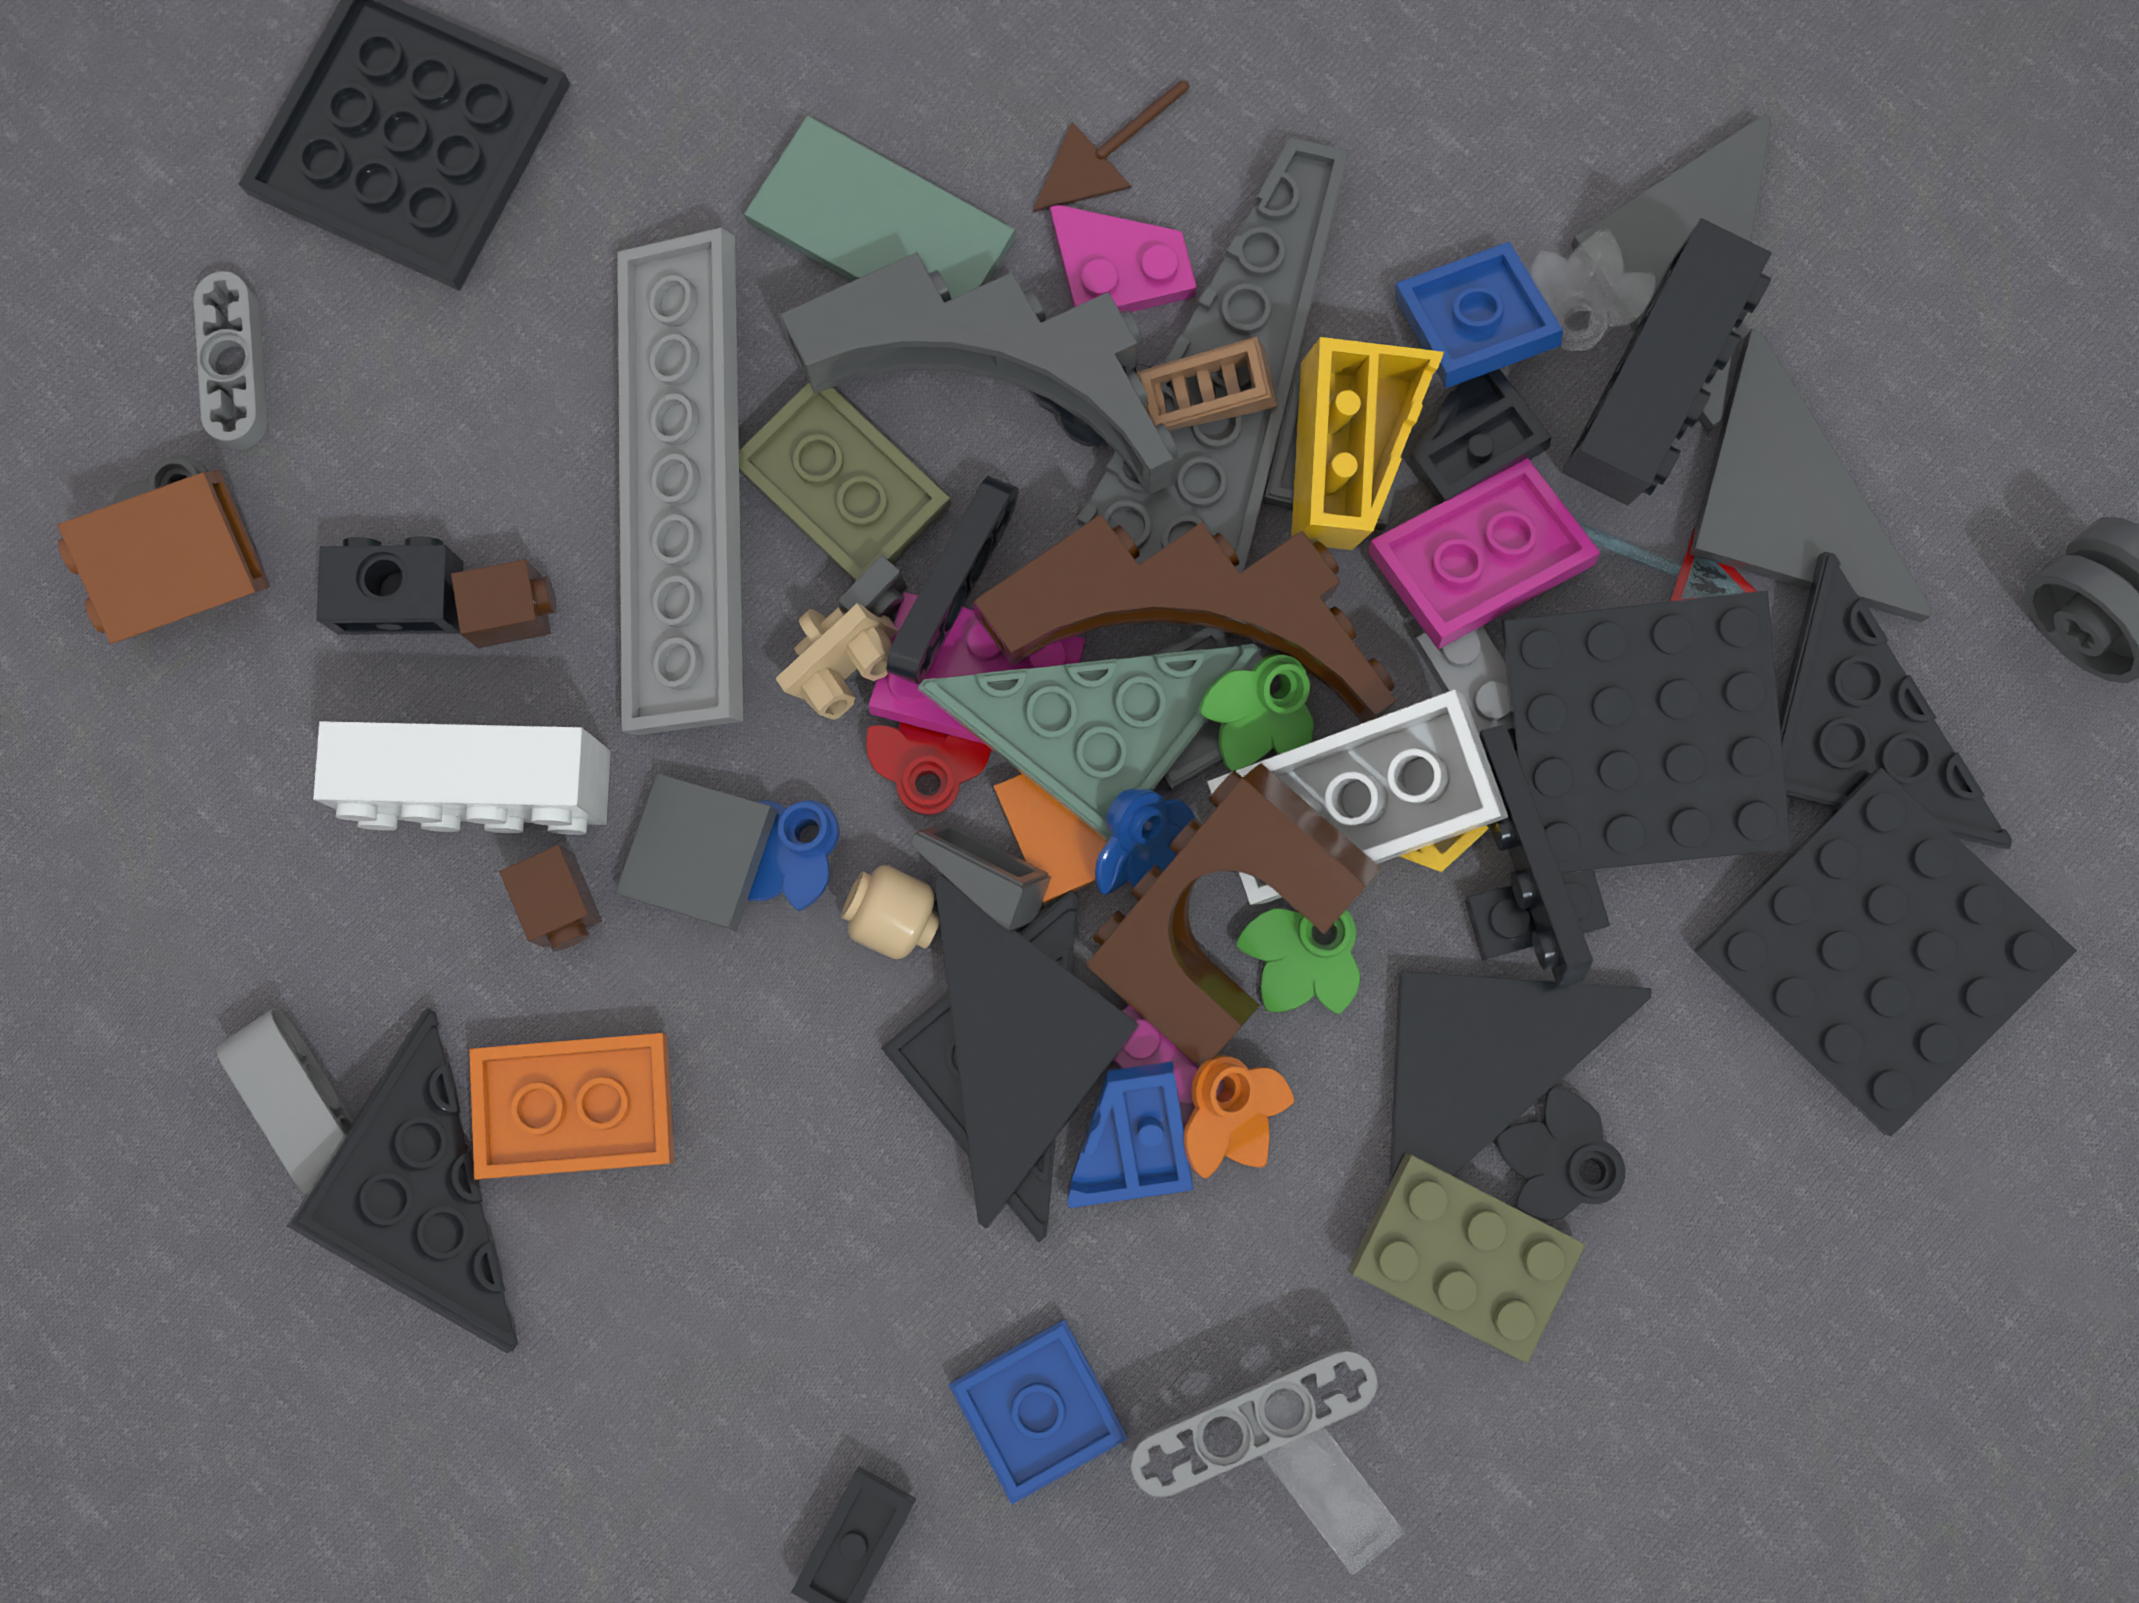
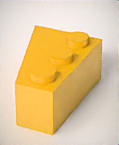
M1320 337L1301 362L1291 538L1303 530L1312 544L1319 541L1326 548L1353 550L1373 532L1401 463V454L1411 429L1418 420L1423 407L1422 401L1432 376L1439 367L1444 352Z

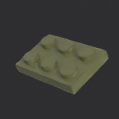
M807 383L739 450V473L854 582L881 555L893 564L951 506L950 497L833 387L814 393L809 383Z
M1405 1152L1347 1271L1528 1364L1586 1244Z

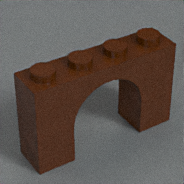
M1262 763L1243 777L1234 770L1217 787L1208 799L1216 807L1214 812L1204 824H1201L1194 818L1178 834L1169 846L1177 856L1164 871L1155 865L1138 882L1130 893L1138 900V903L1127 916H1124L1119 910L1116 911L1099 929L1093 940L1101 947L1086 964L1091 971L1198 1067L1206 1060L1213 1059L1260 1006L1206 957L1193 936L1188 910L1190 896L1198 878L1218 871L1241 872L1258 878L1274 889L1325 934L1382 869Z

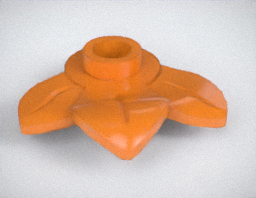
M1218 1055L1213 1059L1206 1060L1198 1068L1191 1086V1096L1195 1108L1184 1129V1148L1191 1168L1200 1177L1207 1179L1217 1170L1224 1156L1240 1164L1260 1168L1267 1164L1269 1151L1268 1116L1279 1114L1294 1103L1292 1091L1281 1074L1268 1067L1248 1069L1242 1061L1227 1055ZM1223 1079V1080H1224L1223 1090H1222V1092L1216 1097L1217 1087H1218L1220 1081Z

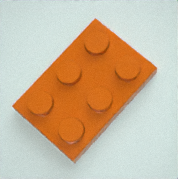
M655 1033L469 1049L474 1180L675 1164L668 1034Z

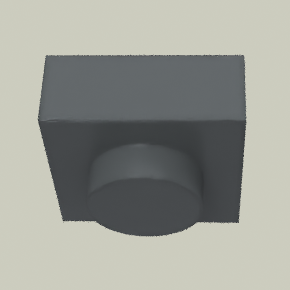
M881 555L842 595L838 602L847 612L858 603L877 617L885 615L891 618L904 600V596L901 593L907 586L901 572Z

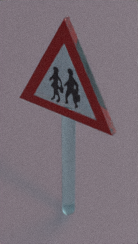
M1579 524L1593 543L1677 576L1669 601L1756 592L1734 567L1689 554L1695 528L1691 532L1682 562L1679 564Z

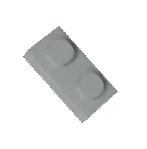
M1483 626L1440 649L1436 648L1426 633L1416 637L1413 643L1442 691L1446 693L1455 689L1464 694L1479 735L1481 730L1506 724L1508 732L1512 730L1506 663Z

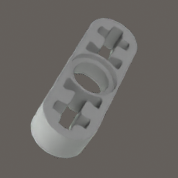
M219 271L203 278L194 292L201 422L205 431L226 448L245 450L256 445L263 438L267 429L260 305L255 292L239 276L231 272ZM229 292L238 301L229 303L228 321L238 331L228 329L226 317L215 307V305L225 303L226 293ZM230 347L243 348L245 361L241 369L231 375L218 374L216 361L220 353ZM222 390L233 392L235 406L246 414V418L236 420L235 430L233 431L222 423L223 420H228L233 416V401Z

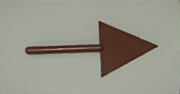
M1185 80L1178 82L1098 149L1072 122L1033 212L1130 189L1131 185L1106 157L1189 89L1188 82Z

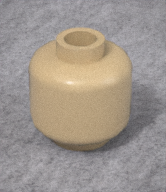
M889 865L879 866L871 874L862 871L855 880L841 912V918L849 921L848 933L854 942L895 960L906 957L916 945L926 949L940 924L939 913L932 910L935 900V893L928 883Z

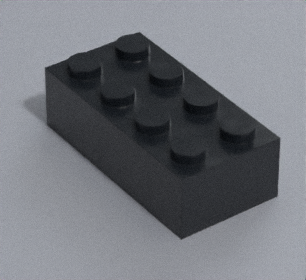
M1703 218L1698 221L1675 253L1561 473L1627 506L1641 493L1650 496L1658 484H1664L1681 453L1680 449L1671 446L1674 439L1680 440L1688 426L1692 428L1710 398L1711 392L1702 389L1703 384H1709L1717 370L1722 371L1740 341L1741 335L1732 331L1733 327L1738 329L1747 313H1753L1769 286L1771 277L1763 274L1762 271L1772 254L1771 251Z

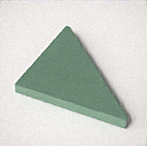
M1255 644L948 678L924 679L916 689L1108 842L1112 837V833L1107 828L1106 818L1109 807L1114 799L1127 789L1153 790L1207 721V718L1199 714V706L1207 689L1218 677L1227 671L1234 669L1246 670L1261 649Z

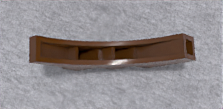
M1100 514L974 600L975 617L1011 666L1055 642L1101 627L1142 622L1192 624L1246 637L1279 654L1295 658L1302 664L1305 670L1332 689L1362 724L1381 717L1397 701L1391 693L1395 687L1386 669L1375 658L1367 661L1352 641L1356 638V632L1349 619L1339 608L1334 606L1329 609L1324 603L1332 597L1340 583L1336 576L1339 568L1330 551L1319 541L1312 544L1303 530L1239 573L1235 568L1239 565V559L1230 543L1220 533L1212 536L1202 522L1138 565L1135 559L1140 557V553L1130 535L1120 525L1111 528L1102 514Z

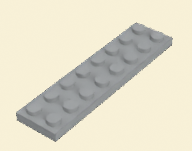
M721 227L617 252L622 732L632 735L743 722L735 236Z

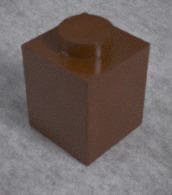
M526 559L451 573L460 634L477 648L551 634L548 614L556 613L557 610L554 589L549 577H542Z
M559 844L499 871L528 942L542 947L550 945L553 951H559L589 937L587 928L602 922L574 853Z

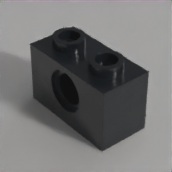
M423 536L406 538L405 545L382 546V543L375 539L350 537L343 539L342 546H320L316 620L337 635L460 634L451 573L462 572L464 561L450 548L443 545L444 542L442 540ZM401 572L402 582L397 591L388 596H381V586L384 580L394 573Z

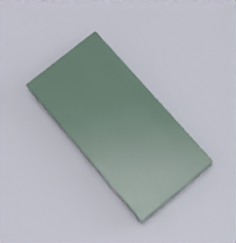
M808 115L744 213L748 224L851 281L917 252L928 273L938 270L950 293L951 300L989 283L1016 239L1015 229Z

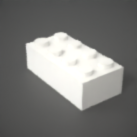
M1455 689L1236 771L1243 777L1262 763L1377 864L1508 818L1465 696ZM1229 774L1207 781L1211 794ZM1239 872L1250 905L1268 903L1282 898L1265 882L1251 875Z
M319 721L313 800L336 809V818L358 821L357 827L370 830H396L398 820L421 822V829L457 832L460 831L461 821L484 824L485 831L496 833H522L524 823L548 825L547 831L550 833L583 835L587 833V824H607L611 751L582 727Z

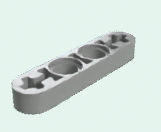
M1345 1348L1332 1350L1148 1432L1137 1441L1132 1450L1130 1463L1133 1478L1140 1489L1149 1495L1158 1497L1174 1495L1348 1417L1369 1405L1375 1396L1377 1388L1375 1369L1364 1356L1354 1350ZM1344 1362L1351 1371L1361 1369L1363 1378L1355 1382L1357 1394L1347 1399L1340 1390H1336L1321 1396L1323 1402L1328 1406V1410L1316 1415L1314 1399L1301 1382V1379L1313 1374L1314 1384L1318 1388L1332 1382L1336 1378L1333 1367L1338 1363ZM1283 1388L1298 1393L1303 1403V1412L1298 1422L1285 1428L1270 1423L1266 1418L1264 1410L1269 1395ZM1220 1416L1230 1417L1235 1420L1242 1431L1241 1443L1238 1448L1226 1455L1214 1454L1208 1450L1203 1441L1204 1429L1208 1422ZM1191 1429L1195 1450L1206 1465L1192 1470L1190 1456L1185 1457L1172 1465L1173 1477L1163 1482L1157 1473L1147 1475L1144 1473L1142 1466L1150 1462L1149 1449L1151 1447L1160 1445L1165 1454L1174 1453L1185 1448L1183 1440L1177 1434Z

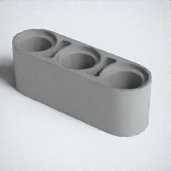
M272 1008L216 1045V1053L221 1065L290 1177L299 1189L307 1195L352 1124L353 1118L295 1026L280 1010Z

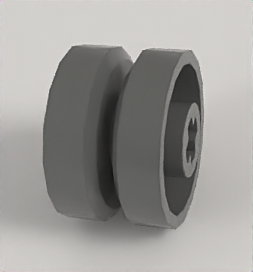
M2101 517L2090 524L2067 545L2065 555H2060L2050 561L2027 582L2024 598L2030 616L2042 634L2062 655L2083 670L2104 680L2128 683L2139 678V524L2123 518Z

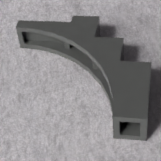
M916 252L780 314L788 344L814 393L860 377L903 370H952L1005 380L1049 398L1089 424L1123 457L1148 495L1171 485L1173 459L1178 456L1177 449L1166 426L1163 423L1154 425L1145 407L1148 406V397L1141 380L1135 373L1137 346L1142 344L1141 333L1130 311L1125 309L1120 312L1109 292L1046 320L1043 307L1033 290L1023 292L1013 272L951 300L950 293L938 270L928 273Z

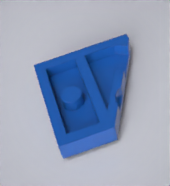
M1173 1061L1108 1071L1067 1187L1069 1208L1192 1191V1174L1184 1148V1125Z

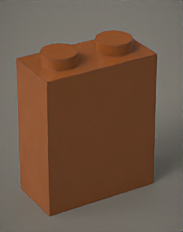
M220 470L202 472L56 524L62 536L58 541L61 557L73 574H79L89 596L85 600L88 617L99 633L106 634L110 644L270 587Z

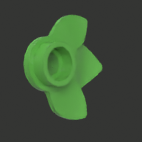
M1284 654L1268 655L1259 660L1252 670L1234 669L1227 671L1218 677L1207 689L1199 706L1200 715L1209 720L1222 723L1219 728V749L1225 766L1231 771H1237L1254 764L1272 748L1280 755L1309 744L1314 730L1313 718L1305 705L1310 692L1309 678L1298 660ZM1276 675H1279L1281 687L1276 694L1271 696V682Z
M1279 908L1260 914L1242 931L1236 944L1237 948L1248 956L1266 962L1261 979V996L1266 1011L1272 1013L1294 1010L1307 1003L1315 995L1320 1003L1335 1014L1342 1013L1352 1002L1358 992L1360 971L1350 952L1355 944L1357 931L1354 919L1347 909L1332 925L1335 930V938L1328 945H1321L1313 939V924L1300 912L1297 913Z

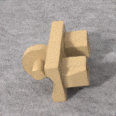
M858 603L848 612L839 606L827 618L814 609H809L799 618V622L807 636L794 647L799 657L775 678L785 693L804 699L819 715L832 720L839 719L854 705L855 696L844 680L856 669H858L862 677L871 681L884 678L888 674L886 666L892 647L890 638L898 632L889 617L885 615L877 617Z

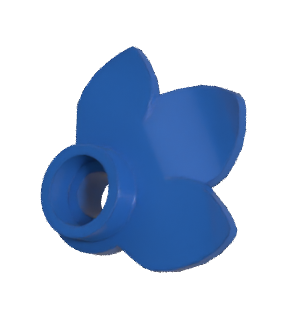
M1131 788L1120 793L1110 805L1106 818L1107 828L1112 833V837L1099 853L1096 861L1095 877L1099 892L1107 895L1123 886L1127 881L1134 888L1155 865L1164 871L1177 856L1169 848L1170 844L1187 824L1196 818L1192 809L1178 799L1165 801L1160 794L1151 789L1139 790Z
M770 800L758 801V803L769 805L778 811L748 901H766L776 898L784 892L790 904L797 911H802L814 903L823 894L830 879L828 855L838 843L840 835L839 822L834 813L826 805L818 801H800L788 808ZM809 825H817L819 827L817 837L808 843L801 842L800 834L802 830Z

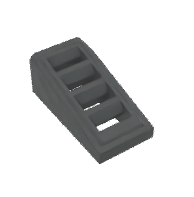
M948 822L914 833L910 845L1001 926L1012 931L1034 921L1037 917L1051 879L1047 872Z

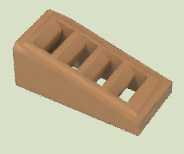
M1258 337L1137 372V376L1141 380L1148 397V406L1145 407L1154 425L1163 423L1168 431L1251 414L1278 406L1267 354ZM1247 365L1253 388L1242 391L1237 367ZM1213 372H1223L1228 396L1217 398L1212 378ZM1197 376L1203 403L1192 405L1186 378ZM1172 381L1179 410L1168 413L1161 383Z

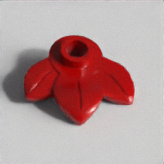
M900 722L899 729L876 725L870 726L867 732V757L876 773L896 784L901 802L909 810L919 815H936L947 810L956 800L960 784L980 775L986 767L991 753V748L986 744ZM930 774L939 780L940 788L935 794L923 795L917 790L915 784L922 775Z

